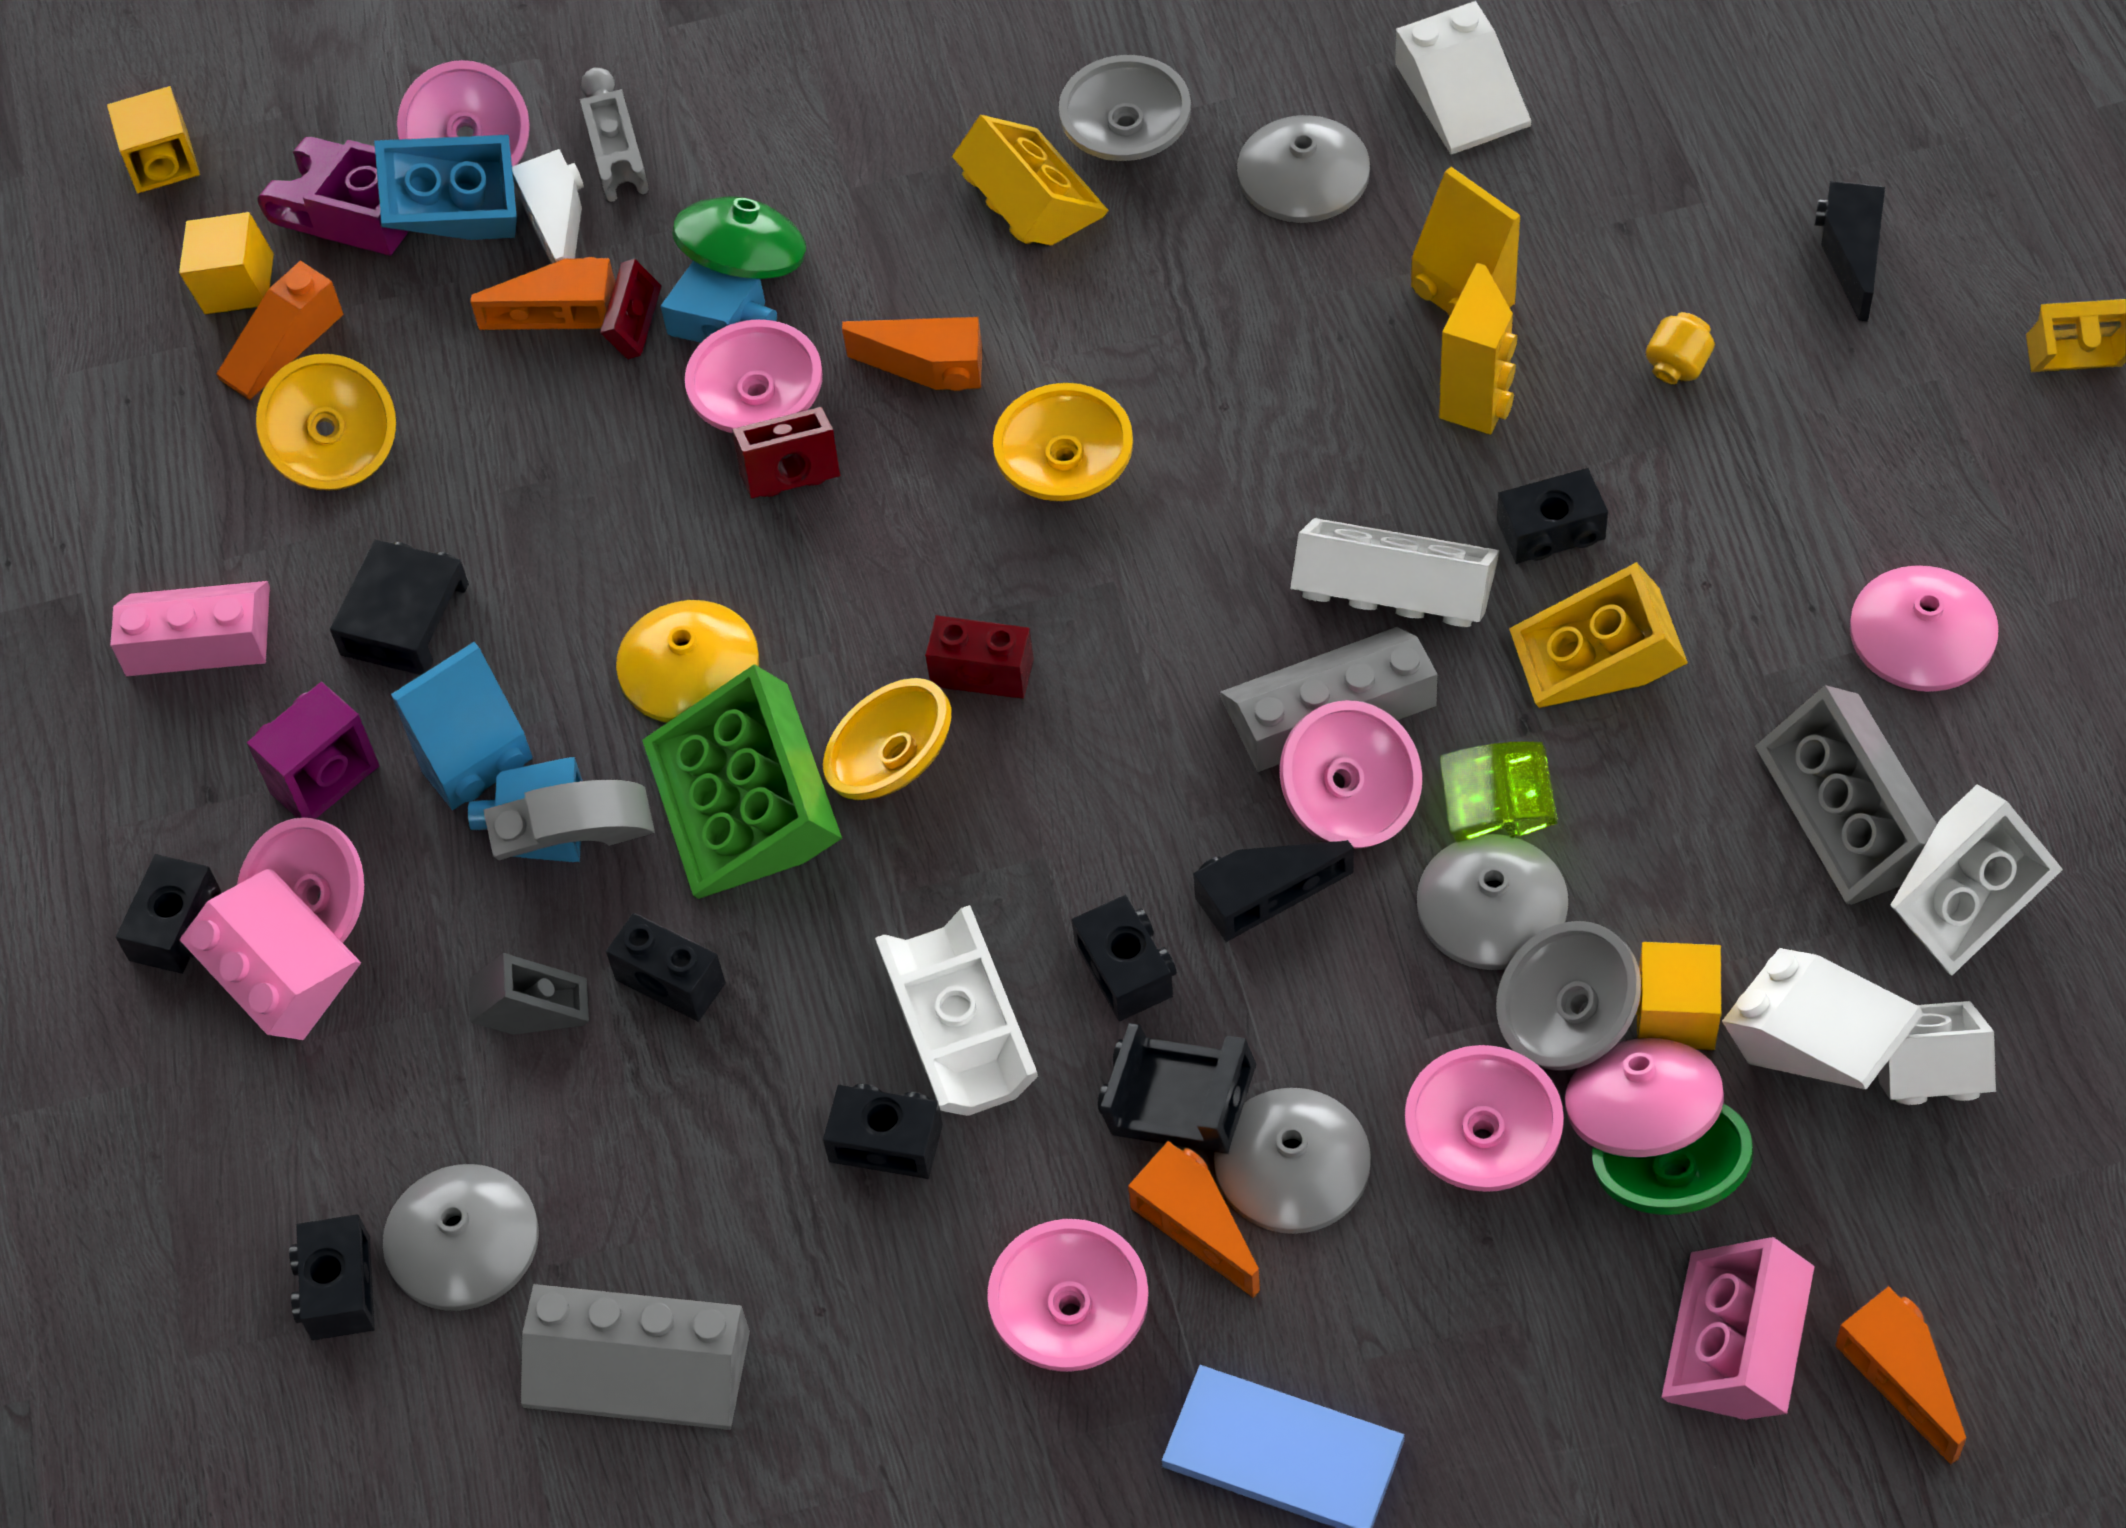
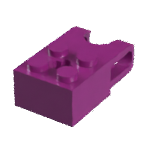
M315 137L303 138L292 152L302 177L292 181L272 180L266 185L257 198L264 216L271 223L284 228L391 256L409 231L381 226L375 146L347 140L342 145Z

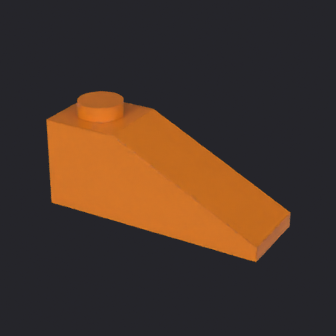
M609 258L563 259L472 294L470 302L479 330L601 329L615 285V278Z
M301 260L266 292L216 373L218 379L248 400H251L267 385L275 373L295 360L344 315L332 281Z
M979 317L842 321L846 354L849 358L935 390L949 389L961 391L964 389L981 388L982 340Z
M1167 1141L1128 1185L1131 1209L1254 1298L1260 1291L1259 1268L1208 1170L1207 1164L1194 1151L1187 1148L1182 1151Z
M1888 1286L1841 1324L1835 1346L1952 1465L1960 1457L1966 1441V1435L1928 1325L1924 1322L1923 1314L1914 1302L1907 1297L1900 1298Z

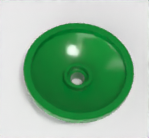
M719 197L696 202L683 209L676 216L673 225V239L686 256L706 268L731 276L753 279L780 277L795 271L803 263L805 257L806 242L797 227L787 217L773 208L749 198Z
M1723 1103L1721 1113L1714 1125L1702 1137L1686 1147L1667 1154L1650 1157L1619 1156L1593 1147L1592 1161L1599 1184L1614 1200L1641 1212L1658 1215H1680L1707 1208L1735 1191L1744 1181L1751 1168L1753 1143L1749 1128L1743 1118Z

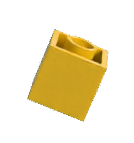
M170 86L107 104L119 151L137 194L200 175L186 125Z
M250 212L186 221L179 274L204 314L258 307L270 288L274 253Z
M1642 942L1639 962L1641 995L1635 1014L1637 1015V1039L1661 1038L1676 1041L1694 1049L1715 1050L1721 1018V945Z

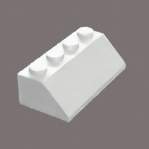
M1314 518L1298 534L1290 589L1303 591L1302 597L1313 601L1327 602L1333 596L1349 599V606L1358 609L1376 610L1377 605L1395 607V613L1400 616L1424 618V613L1443 616V622L1446 624L1469 627L1472 621L1480 622L1485 614L1500 550Z

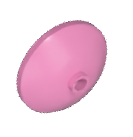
M451 61L427 70L410 85L398 111L397 130L399 139L458 137V130L461 127L468 126L474 131L472 136L509 135L512 167L518 165L528 144L529 116L520 92L504 74L479 62Z
M771 320L742 321L719 329L696 348L687 364L685 387L691 406L705 422L722 431L733 433L732 429L808 410L816 400L821 389L823 378L822 364L819 353L812 341L796 328Z
M1906 566L1881 574L1863 588L1852 608L1850 636L1860 659L1880 678L1910 690L1925 692L1942 691L1969 682L1985 669L1997 645L1998 620L1994 608L1985 594L1966 578L1938 567ZM1922 608H1930L1934 611L1929 612L1923 610Z
M1346 700L1323 705L1308 713L1295 725L1286 739L1282 750L1280 782L1285 801L1291 813L1305 830L1323 842L1348 840L1354 849L1371 847L1390 839L1409 822L1417 808L1421 795L1422 768L1414 742L1405 728L1394 717L1374 705ZM1335 772L1343 776V788L1335 785L1333 781Z
M294 818L275 825L265 832L252 846L241 867L237 885L266 869L273 870L334 935L344 943L357 922L364 896L363 868L354 845L340 829L321 820Z
M1638 1038L1617 1043L1609 1052L1596 1061L1579 1067L1571 1077L1565 1095L1567 1116L1574 1131L1589 1145L1601 1151L1625 1157L1658 1156L1688 1146L1702 1137L1714 1125L1724 1103L1722 1079L1713 1062L1703 1053L1688 1045L1661 1038Z
M1488 1045L1468 1046L1441 1055L1427 1065L1418 1075L1406 1101V1133L1417 1158L1438 1178L1467 1190L1500 1191L1527 1182L1541 1172L1551 1161L1562 1137L1563 1106L1554 1083L1545 1071L1532 1060L1520 1053L1502 1047ZM1485 1129L1492 1135L1489 1138L1481 1139L1475 1136L1474 1133L1477 1130Z
M1053 1220L1023 1232L1003 1250L992 1269L989 1279V1312L992 1323L1001 1340L1021 1359L1032 1365L1053 1371L1085 1370L1112 1359L1122 1352L1135 1338L1147 1312V1277L1143 1264L1135 1250L1123 1237L1113 1230L1087 1220ZM1068 1304H1074L1080 1308L1073 1315H1066L1061 1312L1062 1308Z

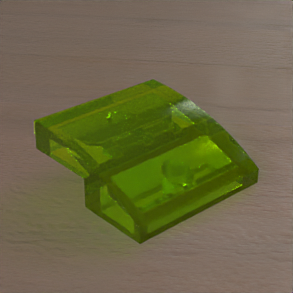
M1542 742L1494 743L1462 749L1440 756L1449 827L1457 843L1501 828H1505L1510 838H1515L1558 824L1546 748Z

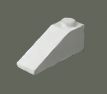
M560 149L513 166V180L518 197L551 264L563 259H574L582 210L577 190L584 188L575 163L567 165Z

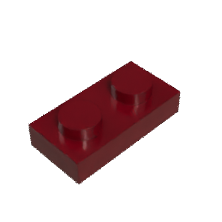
M636 259L621 262L600 331L626 359L642 355L662 287Z

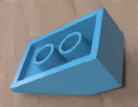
M509 135L374 141L382 227L468 240L515 238L517 214Z
M475 642L391 694L422 773L451 810L465 802L478 798L486 788L496 783V777L501 771L523 767L525 763L533 759L524 731L485 657Z

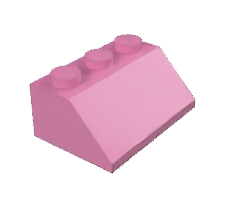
M268 581L128 594L113 606L110 645L126 676L266 663L270 585Z
M270 869L256 874L207 901L179 939L267 1035L298 1040L306 1038L361 964L355 955L292 889Z
M1774 1237L1691 1252L1661 1398L1669 1403L1744 1420L1787 1414L1815 1266Z

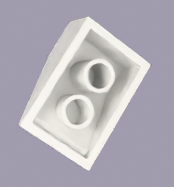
M1476 1L1396 29L1395 65L1451 155L1531 126L1530 116L1495 30Z
M1977 784L1939 820L1890 906L1946 972L1953 975L2063 869L2006 800Z
M1779 948L1767 961L1766 966L1747 990L1738 998L1736 1004L1722 1022L1748 1064L1866 1090L1923 1016V1012L1919 1006L1819 955Z

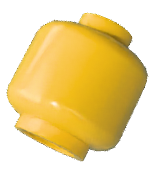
M1680 312L1677 316L1663 318L1645 352L1648 361L1654 367L1652 370L1653 374L1669 384H1677L1678 380L1692 381L1697 379L1715 346L1714 339L1710 334V326L1701 318L1686 312Z

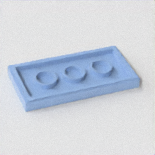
M1199 1365L1163 1455L1162 1467L1335 1528H1373L1404 1443V1434Z

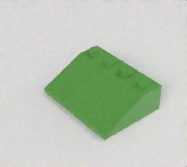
M752 665L642 739L694 897L700 899L804 864L842 839L788 684L757 665Z

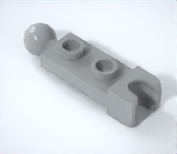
M593 67L582 77L581 89L587 98L580 99L606 200L609 202L615 201L617 199L616 189L624 182L635 184L637 191L640 194H645L648 192L649 187L622 89L614 91L615 80L608 70Z

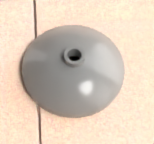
M1138 55L1111 56L1090 63L1070 78L1063 88L1059 100L1060 123L1068 139L1079 149L1092 156L1113 161L1143 159L1165 150L1182 135L1191 115L1190 93L1182 77L1168 65L1158 60Z
M1299 115L1273 121L1261 127L1249 137L1238 157L1237 176L1244 196L1259 211L1287 222L1309 223L1337 216L1359 200L1369 181L1370 160L1364 143L1348 127L1324 117Z
M1476 835L1452 843L1441 850L1429 862L1418 885L1417 912L1425 934L1443 954L1470 967L1486 970L1506 969L1516 952L1529 939L1551 926L1566 922L1568 892L1564 878L1556 864L1534 845L1506 835ZM1488 881H1497L1500 882L1502 885L1496 888H1492L1487 886L1485 883Z
M1565 922L1539 932L1516 952L1506 967L1499 984L1496 1011L1498 1024L1504 1039L1515 1052L1529 1058L1544 1069L1571 1070L1596 1061L1609 1052L1622 1039L1637 1012L1641 995V976L1636 958L1628 945L1611 930L1592 922ZM1588 1002L1587 1007L1579 1013L1581 1006Z
M1282 1088L1259 1094L1244 1103L1229 1153L1214 1152V1166L1217 1182L1223 1196L1240 1216L1266 1230L1297 1234L1327 1227L1344 1217L1357 1204L1368 1183L1371 1153L1362 1125L1354 1114L1339 1101L1318 1091L1303 1088ZM1289 1139H1295L1301 1145L1297 1148L1289 1149L1283 1143Z
M477 1164L444 1167L417 1180L394 1204L387 1218L383 1233L384 1259L392 1278L399 1288L418 1303L446 1311L477 1308L507 1293L527 1272L538 1245V1218L535 1208L524 1188L504 1172ZM455 1216L462 1217L457 1225L446 1226V1222L450 1218Z

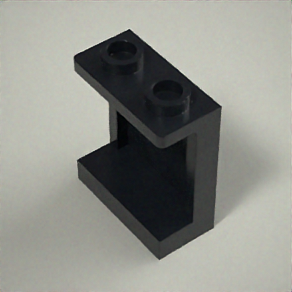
M375 539L330 627V632L340 655L422 675L430 670L433 659L428 644L453 592L465 593L469 585L461 560L445 552L431 553L414 549L403 542L389 543Z
M1129 1023L1124 1039L1118 1040L1114 1049V1069L1110 1081L1102 1086L1098 1097L1099 1113L1102 1114L1111 1134L1163 1144L1169 1141L1175 1146L1228 1154L1257 1065L1245 1038L1226 1036L1222 1049L1150 1039L1145 1036L1140 1024Z

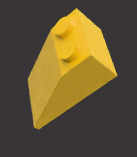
M1450 167L1444 172L1412 255L1411 287L1414 288L1415 292L1422 299L1432 301L1446 311L1450 317L1476 263L1487 267L1510 308L1515 304L1520 215L1460 172Z
M1637 562L1509 628L1533 699L1539 708L1643 686L1688 663L1660 588Z

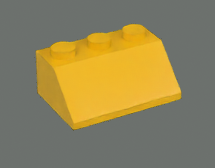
M980 114L952 155L954 160L964 170L962 172L963 177L982 191L987 197L985 202L988 207L997 214L1002 215L1010 224L1009 231L1011 234L1025 244L1036 242L1052 246L1100 220L1109 211L1038 128Z
M1476 263L1442 331L1439 419L1491 435L1499 418L1505 420L1508 417L1513 404L1514 393L1508 390L1514 378L1516 365L1510 363V360L1514 354L1518 336L1512 334L1513 313L1487 267Z

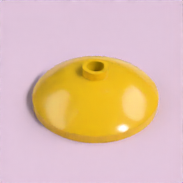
M314 354L290 362L269 380L258 402L256 430L265 456L279 473L300 486L315 490L331 491L345 489L361 483L379 469L387 458L394 441L396 415L392 399L386 387L367 367L353 359L340 355ZM320 422H329L333 426L334 431L328 436H323L318 433L316 426Z
M1076 383L1045 385L1021 395L1004 410L996 424L993 435L995 460L1006 480L1025 494L1050 501L1077 500L1105 489L1122 474L1128 465L1133 449L1131 423L1121 405L1099 389Z
M677 601L652 610L630 628L619 647L616 670L621 689L627 700L644 715L668 723L755 664L759 667V651L751 628L736 612L723 605L709 601ZM689 642L686 645L678 646L679 643Z
M910 678L883 686L861 700L841 720L826 746L823 758V772L828 784L845 798L866 800L892 794L915 780L934 761L947 738L951 722V705L946 694L932 681Z

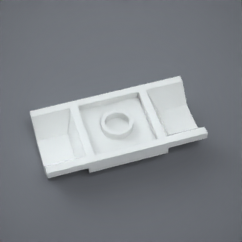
M971 906L960 908L943 928L908 940L885 934L876 937V944L890 977L894 993L924 1071L939 1103L940 1110L969 1116L1017 1099L1038 1077V1074Z

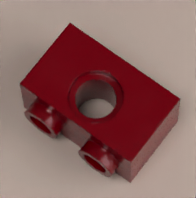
M822 407L732 429L740 476L751 499L760 496L771 497L784 490L804 485H819L828 479L840 477L833 428ZM792 454L790 457L782 459L784 456Z
M935 615L925 654L929 680L940 688L1020 699L1025 698L1034 660L1030 627Z

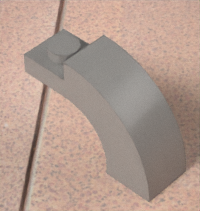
M591 780L544 787L524 792L525 798L483 810L492 854L498 860L562 843L599 841L610 846L655 833L645 787L635 782L623 780Z

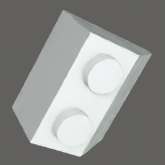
M1970 1001L1917 1005L1922 1010L1923 1016L1878 1074L1879 1083L1889 1099L1906 1105L1925 1103L1928 1100L1927 1097L1948 1096L1953 1100L1968 1101L1979 1098L1980 1093L1996 1092L1994 1031Z

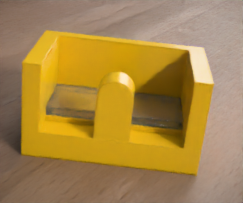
M2126 299L2041 304L2039 319L2026 334L2031 372L2122 367L2126 363Z

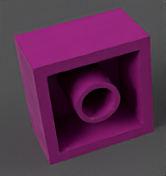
M322 681L309 692L297 697L292 706L271 723L263 725L256 732L255 736L246 742L270 794L296 818H318L380 766L359 714Z

